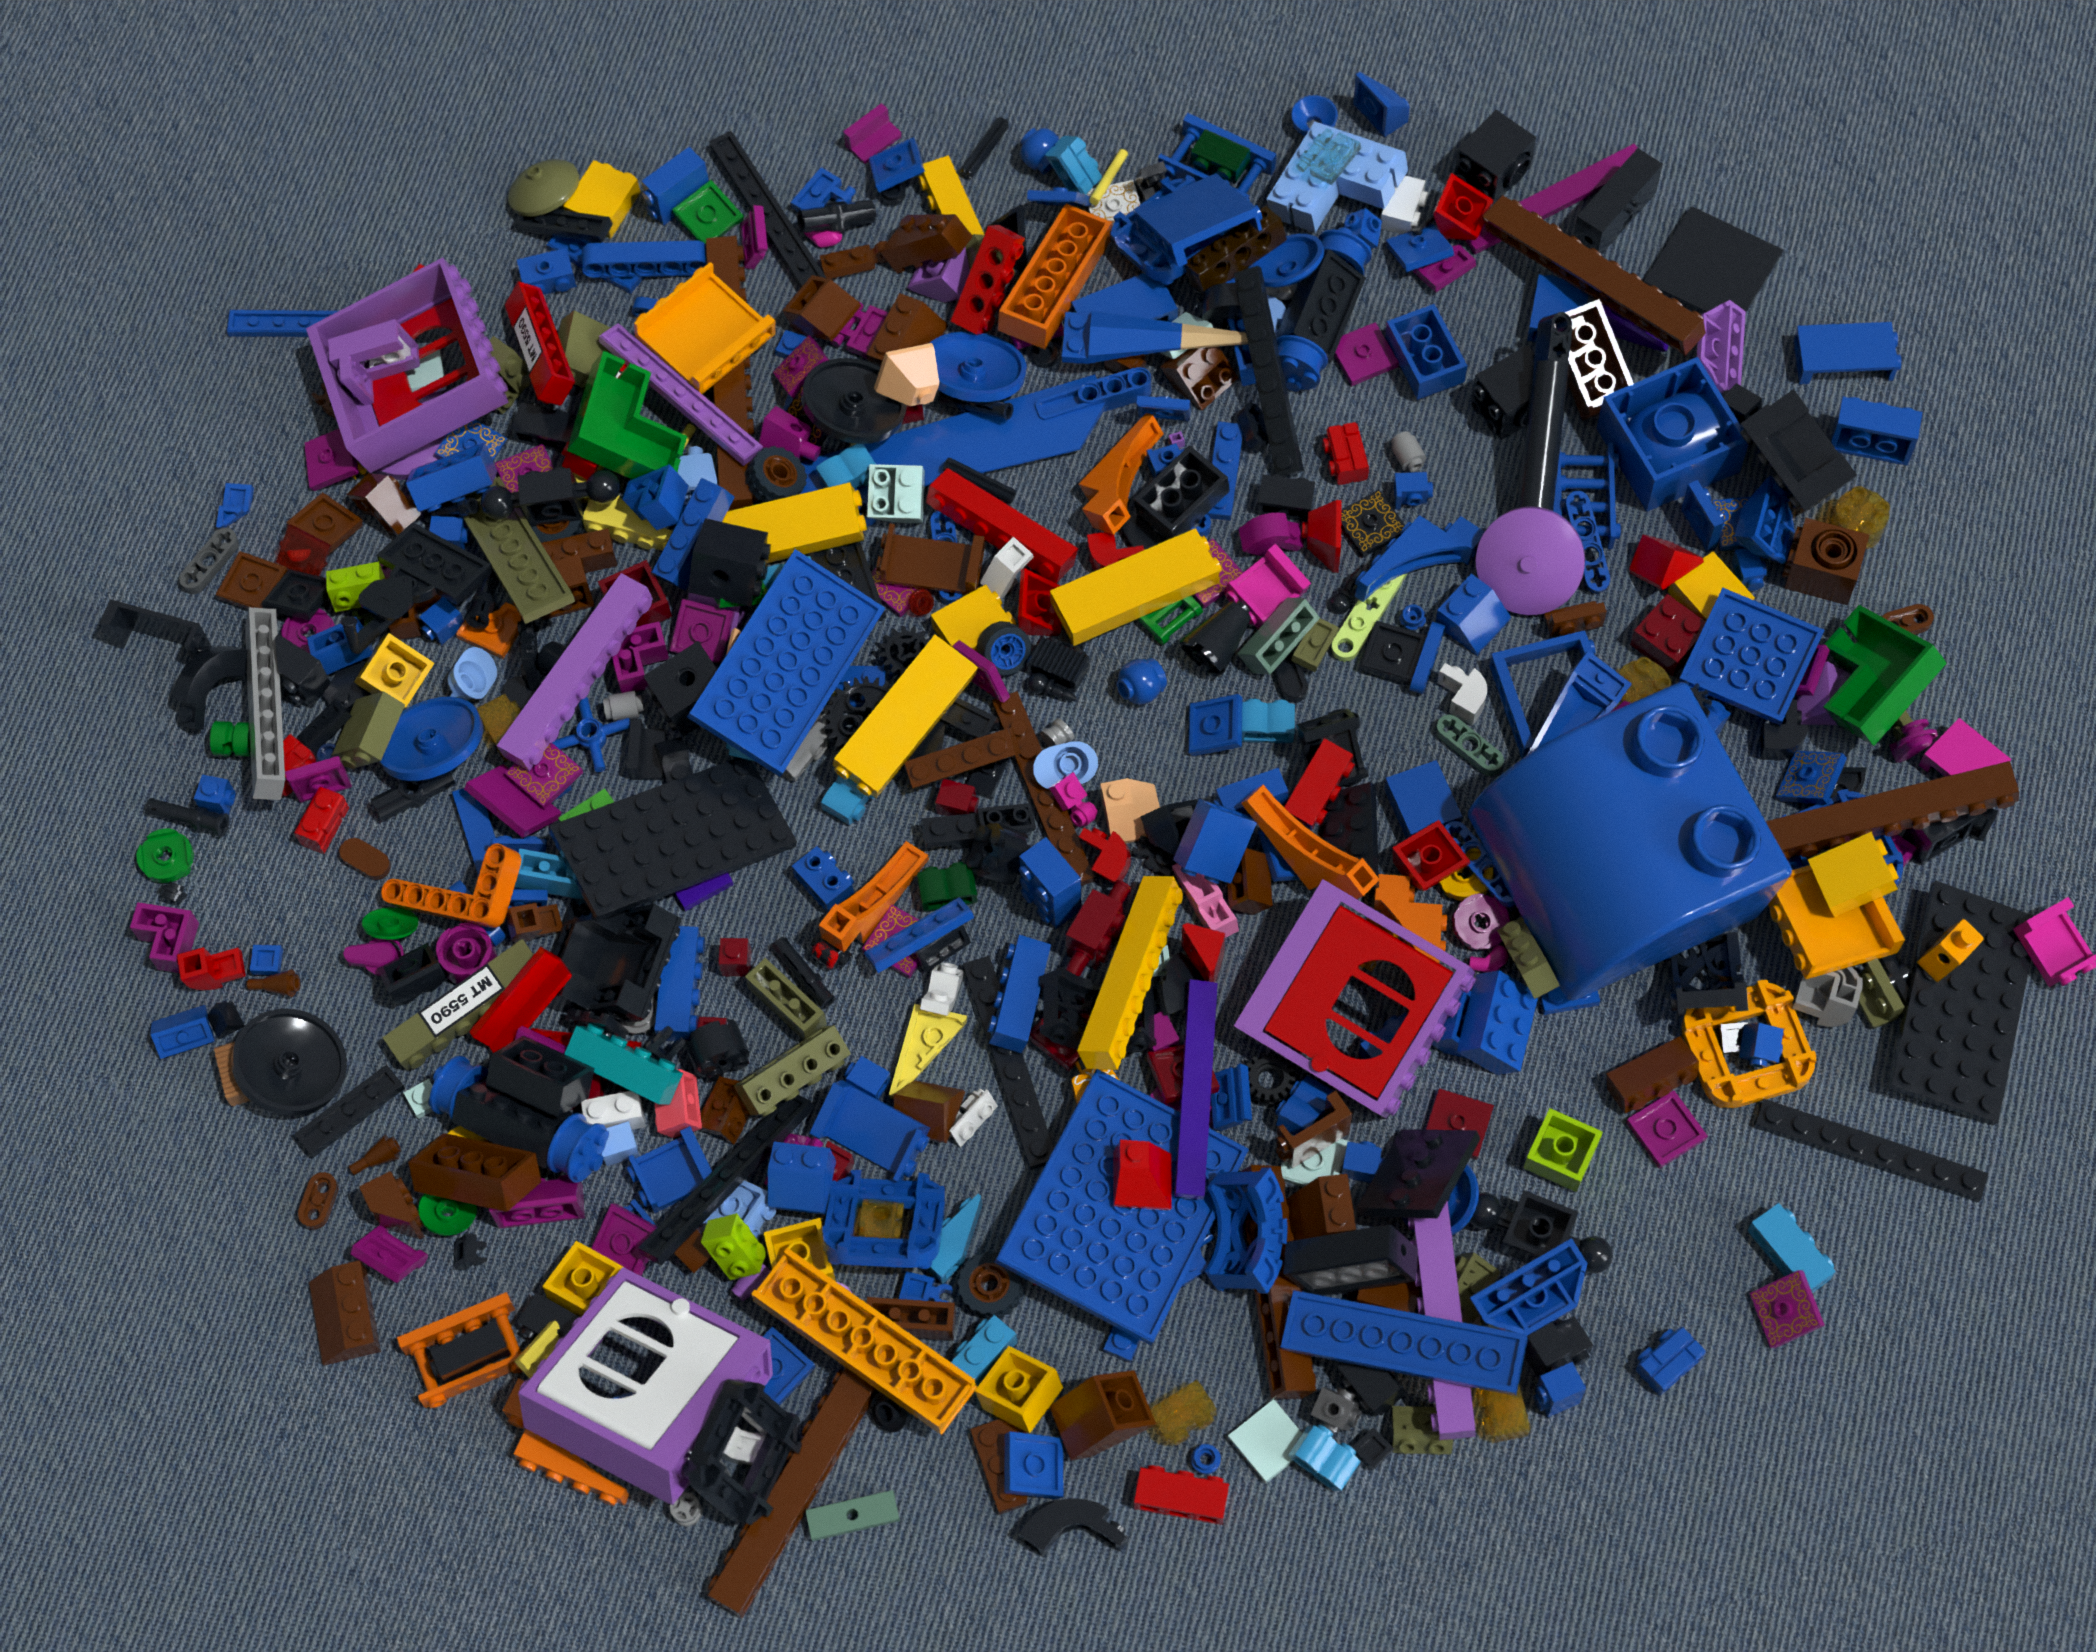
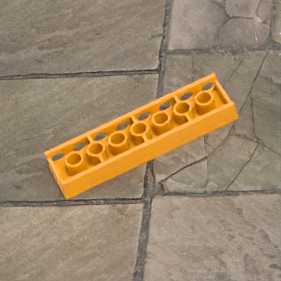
M786 1248L782 1258L759 1288L751 1294L753 1302L940 1435H943L977 1389L974 1378L789 1248Z

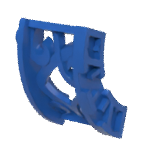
M1261 1168L1259 1172H1228L1227 1169H1221L1207 1187L1217 1213L1218 1235L1213 1256L1205 1269V1273L1218 1291H1224L1225 1288L1256 1289L1258 1293H1268L1282 1266L1283 1261L1279 1260L1282 1244H1287V1218H1283L1280 1202H1284L1281 1188L1271 1168ZM1248 1213L1258 1224V1237L1255 1238L1249 1248L1246 1247L1243 1240V1222Z

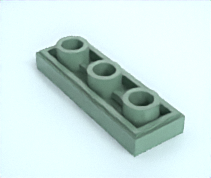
M893 1490L806 1510L812 1541L900 1521ZM851 1513L858 1514L855 1520H849L848 1516Z

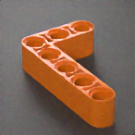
M499 843L491 845L485 853L473 895L399 879H389L381 889V896L384 901L406 910L474 923L489 928H497L504 922L521 866V855L517 851Z

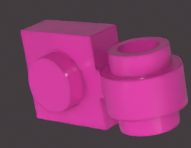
M1074 772L1067 774L1049 787L1063 811L1072 809L1070 817L1076 826L1085 827L1095 820L1097 809L1091 802L1081 801L1087 796V793Z

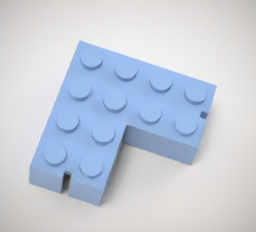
M1314 122L1267 197L1268 208L1277 214L1283 222L1291 224L1294 218L1295 226L1314 233L1318 230L1339 194L1385 209L1395 193L1394 187L1398 188L1408 172L1405 152Z

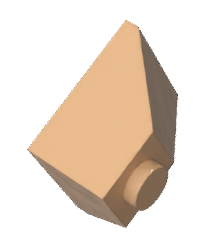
M928 343L886 352L874 390L908 406L933 402L939 386L933 344Z
M1129 778L1100 783L1101 800L1109 835L1114 831L1125 843L1139 841L1140 836L1148 838L1140 816L1160 807L1155 785Z

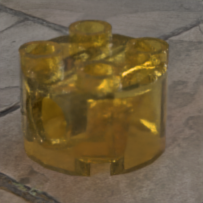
M1856 486L1839 498L1830 524L1869 534L1866 549L1875 546L1882 537L1889 519L1890 505L1876 492L1865 489L1862 486Z
M1641 657L1624 665L1618 673L1632 684L1615 708L1623 701L1633 703L1671 686V680L1666 671L1646 657Z
M863 1199L858 1237L900 1239L904 1203Z

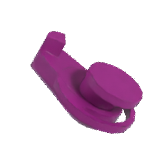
M1928 719L1916 720L1901 728L1905 737L1889 745L1896 763L1904 762L1929 747L1932 740L1938 736L1935 729L1924 730L1929 725Z
M375 938L369 943L348 946L344 949L343 954L349 966L366 967L373 975L381 976L377 968L404 955V949L395 939ZM392 941L395 944H397L400 948V951L394 948V946L389 942Z

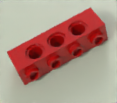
M1000 225L988 226L951 322L976 335L987 333L992 328L995 322V317H993L995 311L1004 300L1005 295L1003 291L1014 275V264L1023 253L1024 246L1022 244L1025 239L1024 237ZM998 251H1000L1002 254L1001 263H999L996 258ZM988 275L993 279L991 287L987 283ZM979 298L983 302L982 310H980L977 305Z

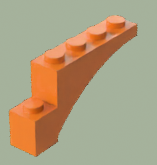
M1146 413L1079 483L1089 501L1082 510L1093 528L1114 535L1131 517L1127 511L1132 482L1141 463L1147 456V450L1151 449L1164 434L1152 414Z
M1264 785L1257 787L1241 803L1309 890L1318 887L1322 879L1358 899L1363 897L1380 880L1363 858L1358 859L1341 851L1301 824L1274 798Z
M905 841L889 862L865 886L850 898L838 905L835 904L819 924L821 938L842 952L846 951L854 939L864 943L890 906L895 904L917 876V873L927 863L929 856Z
M1379 874V888L1375 889L1374 910L1380 911L1384 916L1445 951L1446 941L1441 940V931L1446 932L1447 915H1442V905L1415 903V887L1410 886V876ZM1403 939L1407 945L1440 963V960Z
M518 1378L503 1412L509 1418L508 1423L524 1429L518 1393L525 1381ZM525 1429L514 1452L520 1467L530 1472H535L536 1469L546 1473V1478L559 1484L563 1480L572 1483V1488L582 1494L588 1495L589 1491L600 1495L598 1499L608 1505L615 1506L617 1502L625 1506L629 1497L626 1488L599 1474L576 1454H571L570 1451Z

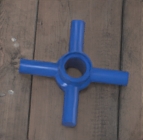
M586 697L578 703L582 720L577 725V733L556 739L552 743L559 749L581 744L587 750H590L595 772H602L606 769L601 748L606 744V735L629 729L631 721L628 717L603 725L593 718L589 700ZM596 732L595 735L587 737L589 733Z

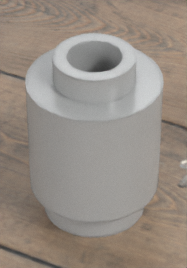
M1407 431L1396 435L1391 440L1392 451L1402 469L1410 472L1421 469L1426 456L1415 436Z
M635 691L609 695V698L603 699L607 720L613 719L615 722L628 717L630 719L640 717L639 712L644 711L642 696H636Z

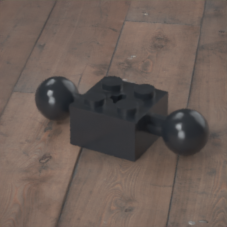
M556 467L551 471L545 472L529 471L525 475L517 476L519 492L511 493L509 489L503 486L488 488L481 497V508L489 518L501 520L507 518L514 508L521 507L531 526L583 519L582 498L589 497L598 504L611 503L620 492V483L618 478L607 470L596 471L589 476L587 482L577 483L571 468Z
M1524 1190L1515 1213L1503 1209L1500 1200L1495 1195L1488 1192L1479 1193L1476 1210L1469 1222L1479 1229H1490L1496 1225L1508 1229L1500 1252L1530 1263L1572 1238L1588 1263L1586 1272L1593 1274L1601 1273L1610 1266L1613 1260L1612 1248L1605 1239L1599 1236H1589L1579 1240L1570 1236L1579 1213L1578 1211ZM1537 1229L1543 1230L1542 1235L1535 1233Z

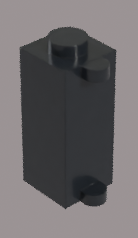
M495 1317L490 1319V1324L439 1347H436L435 1344L429 1346L434 1359L429 1361V1364L436 1378L441 1376L445 1383H449L511 1355Z

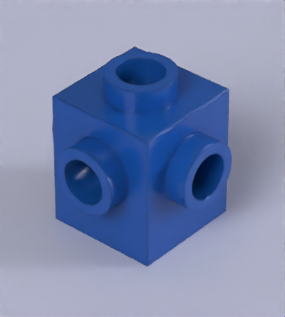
M1364 208L1346 215L1344 228L1349 229L1373 249L1378 246L1382 220Z

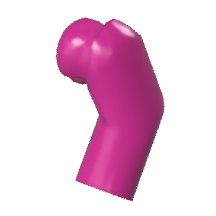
M823 230L804 233L820 248L834 246L842 240V233L840 231Z
M1498 945L1485 958L1470 956L1469 966L1474 971H1497L1508 960L1507 949L1504 946Z

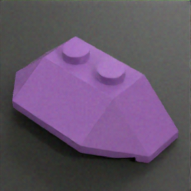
M1731 300L1701 314L1704 319L1706 334L1697 345V357L1721 393L1730 390L1736 383L1741 385L1746 312Z

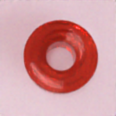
M925 589L915 590L908 600L910 611L919 616L928 614L934 606V599L931 593Z

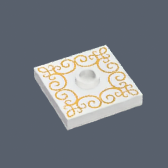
M1134 180L1109 185L1098 205L1091 204L1088 207L1089 213L1111 221L1113 226L1115 222L1113 217L1119 211L1126 216L1140 205ZM1096 188L1091 189L1086 195L1091 196Z

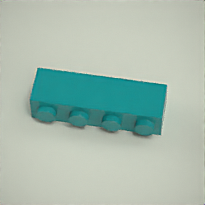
M588 1023V1026H576L565 1055L595 1068L594 1073L657 1104L671 1103L683 1075L682 1072L674 1069L676 1064L660 1058L658 1061L652 1058V1053L644 1048L636 1047L633 1049L627 1046V1040L616 1035L609 1037L603 1034V1028Z

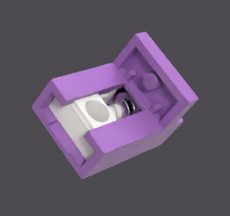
M395 319L328 339L329 350L326 353L328 361L338 370L337 374L340 383L345 385L352 395L357 397L364 406L374 403V380L420 367L418 344Z

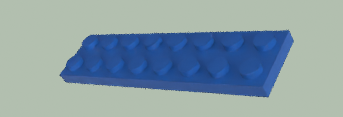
M1293 1290L1281 1349L1516 1396L1528 1337L1526 1334Z

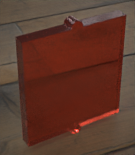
M290 524L284 540L280 542L281 548L276 562L291 570L321 576L323 568L327 566L326 559L331 545Z

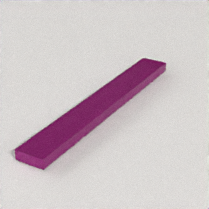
M1632 144L1519 203L1529 212L1534 211L1538 213L1544 220L1599 192L1638 147ZM1483 224L1476 240H1465L1475 255L1501 242L1500 239L1486 231L1485 224Z

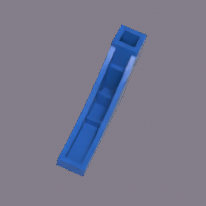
M1419 515L1413 523L1408 522L1404 526L1398 539L1393 538L1389 542L1383 555L1378 554L1375 557L1371 568L1367 572L1363 571L1358 576L1355 582L1357 585L1355 597L1364 602L1389 581L1419 568L1454 562H1463L1468 565L1476 556L1479 542L1485 531L1462 516L1454 524L1450 522L1442 530Z

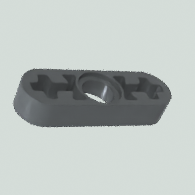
M221 528L217 530L182 571L179 581L185 592L188 594L202 592L238 549L239 540L232 529ZM223 539H224V540L230 539L231 542H230V543L224 542V543L222 544V543H221V540H223ZM206 557H216L213 565L204 566L202 564ZM190 578L193 580L197 578L198 580L196 583L188 582Z

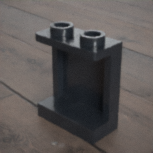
M1349 709L1296 724L1306 768L1325 738L1353 754L1352 762L1355 766L1349 777H1343L1338 786L1344 784L1354 785L1361 782L1362 779L1369 777L1368 771L1363 765L1356 735L1357 719Z

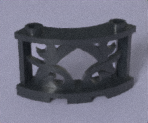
M1738 932L1720 934L1698 944L1697 946L1701 954L1698 958L1696 952L1689 948L1688 958H1682L1678 953L1664 960L1670 961L1673 994H1670L1671 1011H1676L1677 1015H1684V1010L1733 1006L1736 1012L1748 1011L1746 982L1744 981L1743 974L1737 975L1741 968ZM1724 942L1712 947L1708 951L1705 943ZM1719 967H1724L1723 970H1717ZM1678 969H1679L1680 971L1684 972V973L1681 975L1680 978H1679ZM1706 969L1711 978L1721 983L1713 986L1711 990L1702 991L1691 986L1690 982L1702 970Z
M1061 967L1039 976V986L1044 989L1043 1025L1040 1026V1033L1054 1043L1078 1050L1087 1026L1079 1015L1086 1013L1091 1006L1094 1007L1101 986L1092 985V980L1079 977ZM1152 985L1149 991L1146 992L1142 1011L1136 1019L1142 1020V1027L1137 1028L1138 1023L1135 1022L1134 1033L1129 1038L1126 1053L1143 1052L1147 1048L1157 1045V1040L1154 1038V1000L1157 999V989ZM1058 1011L1063 1012V1013L1061 1014V1016H1060L1059 1019H1058Z

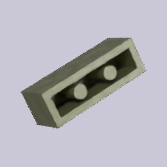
M1522 917L1507 923L1504 927L1497 930L1534 999L1560 986Z
M766 958L745 976L748 989L803 1040L827 1025L824 1012Z

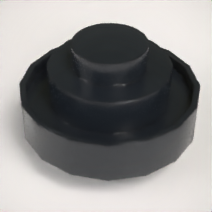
M877 1393L872 1400V1416L882 1430L898 1432L910 1424L913 1415L883 1393Z

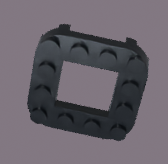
M727 1379L697 1439L689 1461L684 1466L683 1473L689 1479L693 1489L727 1518L753 1525V1522L757 1521L761 1516L768 1517L771 1514L773 1507L767 1503V1500L789 1452L799 1454L802 1443L797 1442V1424L801 1421L796 1414L786 1412L763 1391L765 1388L763 1384L742 1379ZM741 1416L765 1436L742 1486L725 1472L727 1467L720 1462Z

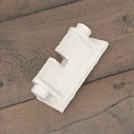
M979 1088L977 1091H973L961 1105V1108L966 1111L965 1114L958 1111L954 1125L949 1130V1138L952 1136L959 1147H962L973 1136L974 1132L998 1107L987 1089L983 1091Z

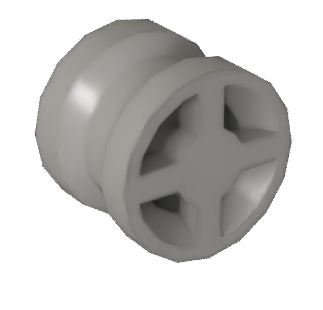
M1060 718L1055 719L1050 728H1045L1040 732L1042 739L1049 747L1071 742L1075 739L1072 730Z
M683 1492L673 1505L670 1504L671 1514L681 1526H693L698 1523L702 1516V1507L696 1496L692 1493Z

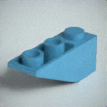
M979 1194L973 1199L971 1197L967 1198L958 1209L960 1212L952 1219L949 1217L943 1221L939 1253L932 1261V1266L926 1269L941 1284L947 1282L964 1264L982 1208V1198Z

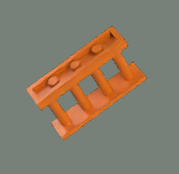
M507 1292L397 1337L406 1356L409 1354L415 1356L427 1392L418 1395L420 1402L425 1408L429 1406L430 1408L442 1406L447 1402L446 1399L508 1373L523 1372L514 1362L522 1352L508 1319L510 1312L515 1311V1308ZM495 1317L510 1349V1357L497 1363L489 1364L478 1371L438 1387L425 1352L427 1347L436 1343L443 1345L455 1338V1335L465 1331L470 1333L482 1327V1324L489 1322L491 1318Z

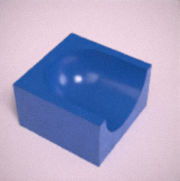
M1698 357L1603 397L1596 429L1606 446H1608V443H1614V453L1619 455L1618 466L1646 512L1685 496L1687 486L1691 482L1698 480L1702 488L1741 471L1748 448L1747 442L1739 433L1743 429Z

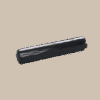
M998 117L961 167L962 176L968 179L973 178L1009 128V122L1006 119Z
M947 458L943 465V471L949 468L984 491L1007 503H1012L1017 491L952 458Z

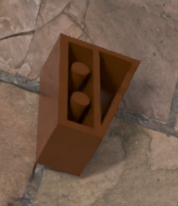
M956 214L907 215L900 221V226L880 253L898 274L904 272V267L914 265L915 268H918L926 260L932 259L935 263L960 255L973 236Z

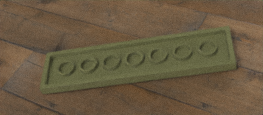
M500 476L495 478L493 484L490 485L491 487L503 486L506 488ZM473 491L466 494L464 499L474 498L477 500L479 510L475 514L464 516V522L487 561L492 565L493 571L525 624L575 602L572 592L519 508H514L513 512L505 519H491L485 515L481 508V497L484 492L476 494Z

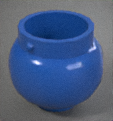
M1048 128L1031 129L1020 141L1022 144L1020 149L1021 159L1031 169H1038L1043 175L1046 174L1053 167L1045 154L1055 146L1059 137Z
M1154 658L1146 660L1134 659L1126 663L1120 669L1117 681V689L1121 697L1137 705H1144L1158 697L1160 691H1164L1167 685L1165 672Z

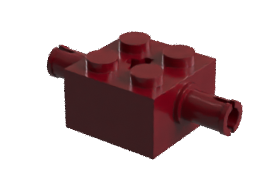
M1116 880L1108 896L1092 889L1066 933L1067 956L1071 957L1070 962L1065 968L1066 970L1080 977L1086 965L1097 970L1101 962L1106 963L1112 951L1110 948L1114 939L1117 941L1120 939L1124 928L1123 902L1131 891V887L1127 883Z

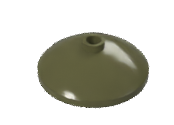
M548 159L531 165L513 181L508 193L509 205L515 213L522 216H538L560 207L574 194L580 180L578 170L571 162L561 159Z

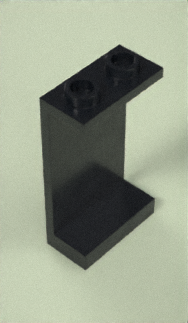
M110 599L100 620V624L113 646L121 649L125 648L132 631L182 644L185 646L191 659L200 652L212 648L199 623Z

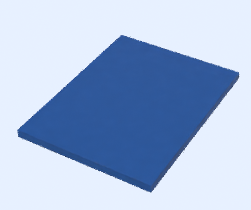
M1096 1069L995 1263L1137 1339L1152 1345L1217 1215L1213 1199L1207 1187L1221 1169H1227L1228 1172H1238L1249 1149L1209 1128L1205 1196L1203 1200L1174 1196L1180 1112ZM1120 1139L1148 1141L1171 1153V1210L1113 1206V1151Z

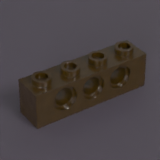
M1264 206L1260 209L1262 213V220H1260L1261 231L1256 230L1245 221L1189 258L1184 266L1190 285L1203 294L1207 288L1216 284L1226 283L1234 277L1233 273L1245 270L1287 240L1281 218L1267 206Z

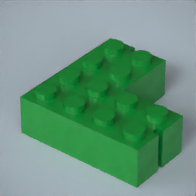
M603 351L591 366L567 451L630 479H635L669 464L678 472L681 461L679 458L683 454L687 436L640 415L651 372L629 363L619 377L616 378L614 376L622 368L625 360Z
M1858 605L1843 622L1857 642L1854 644L1846 632L1839 627L1824 644L1829 648V653L1837 664L1853 672L1824 705V709L1838 726L1852 734L1855 733L1857 737L1875 746L1947 663L1933 644Z

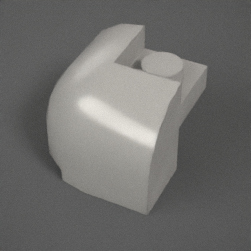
M1852 966L1806 980L1803 974H1801L1792 1009L1818 1017L1817 1025L1827 1027L1844 1025L1852 1019L1857 1009L1863 987V978H1859L1857 971Z

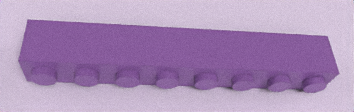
M622 573L619 575L496 745L505 758L528 771L541 761L547 746L556 740L560 728L565 721L571 719L575 707L581 699L586 698L596 678H599L604 673L606 664L612 656L619 652L623 640L634 631L641 615L650 609L653 598L646 586Z
M1446 1202L1438 1219L1408 1218L1409 1230L1415 1229L1416 1240H1411L1410 1242L1418 1249L1419 1268L1417 1269L1415 1285L1416 1287H1422L1423 1297L1417 1298L1418 1311L1421 1315L1462 1322L1448 1202ZM1433 1380V1384H1427L1429 1402H1435L1436 1413L1431 1414L1433 1432L1439 1431L1440 1440L1476 1437L1470 1387Z

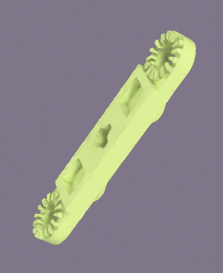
M1408 573L1389 581L1364 602L1361 600L1357 601L1332 642L1334 658L1344 662L1355 659L1372 633L1376 620H1380ZM1376 603V608L1367 610V604ZM1341 642H1349L1353 649L1345 653L1341 652L1337 646Z

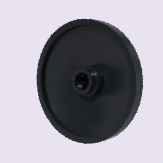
M853 358L831 359L815 366L808 373L801 393L804 411L815 426L836 439L856 444L876 443L896 433L904 420L907 405L879 394L874 390L880 371L879 366Z
M275 1009L254 1017L243 1027L232 1049L231 1067L240 1090L254 1104L275 1114L297 1116L319 1110L336 1096L346 1075L347 1057L341 1039L325 1021L311 1013L297 1009Z

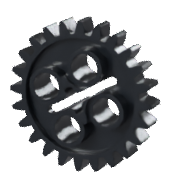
M865 676L863 683H859L855 677L852 686L844 681L843 691L839 688L834 690L835 697L831 696L828 700L829 705L824 706L823 712L827 715L822 716V723L827 724L824 726L823 732L830 734L828 736V743L836 742L835 751H839L845 746L862 725L865 717L871 714L888 693V681L883 686H880L879 678H876L872 684L869 683L867 676ZM852 701H860L863 706L857 708L853 707L850 703ZM846 725H852L857 730L853 732L845 731L843 727Z

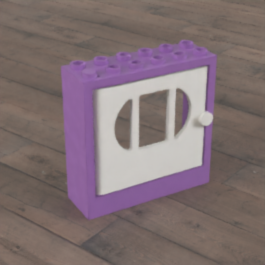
M622 1267L616 1276H612L608 1280L606 1288L602 1293L592 1299L588 1310L583 1316L578 1317L574 1321L569 1333L564 1338L558 1340L554 1351L549 1357L539 1363L535 1374L530 1380H526L521 1385L518 1394L524 1428L673 1505L690 1484L689 1479L684 1476L683 1469L686 1462L689 1461L691 1452L723 1388L724 1382L727 1379H742L765 1386L773 1376L770 1340ZM630 1317L649 1318L669 1330L673 1337L674 1346L669 1348L618 1321ZM610 1330L666 1358L646 1384L642 1385L589 1358ZM584 1367L635 1394L619 1399L598 1396L584 1386L579 1376V1368Z

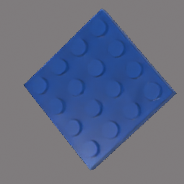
M1722 587L1678 682L1687 681L1689 686L1692 687L1698 683L1700 685L1699 690H1707L1709 696L1781 726L1821 640L1824 629Z

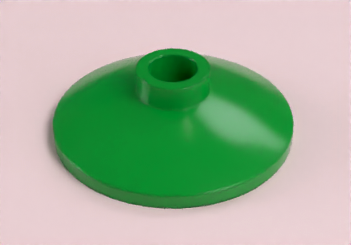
M395 907L381 908L368 913L363 918L362 928L365 933L372 937L396 940L414 933L418 928V918L414 913L406 909Z
M428 1194L423 1195L418 1207L419 1218L422 1224L431 1232L445 1236L456 1235L468 1229L474 1222L477 1207L474 1204L430 1196ZM449 1213L452 1216H443V1214Z

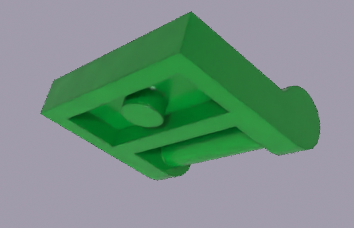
M1189 596L1142 616L1137 620L1154 636L1160 645H1164L1170 640L1169 637L1193 617L1197 618L1203 613V609ZM1183 604L1187 609L1162 629L1158 624Z

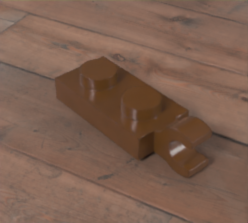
M887 241L878 242L872 249H870L868 244L820 255L824 275L827 279H833L875 269V263L888 262L880 253Z

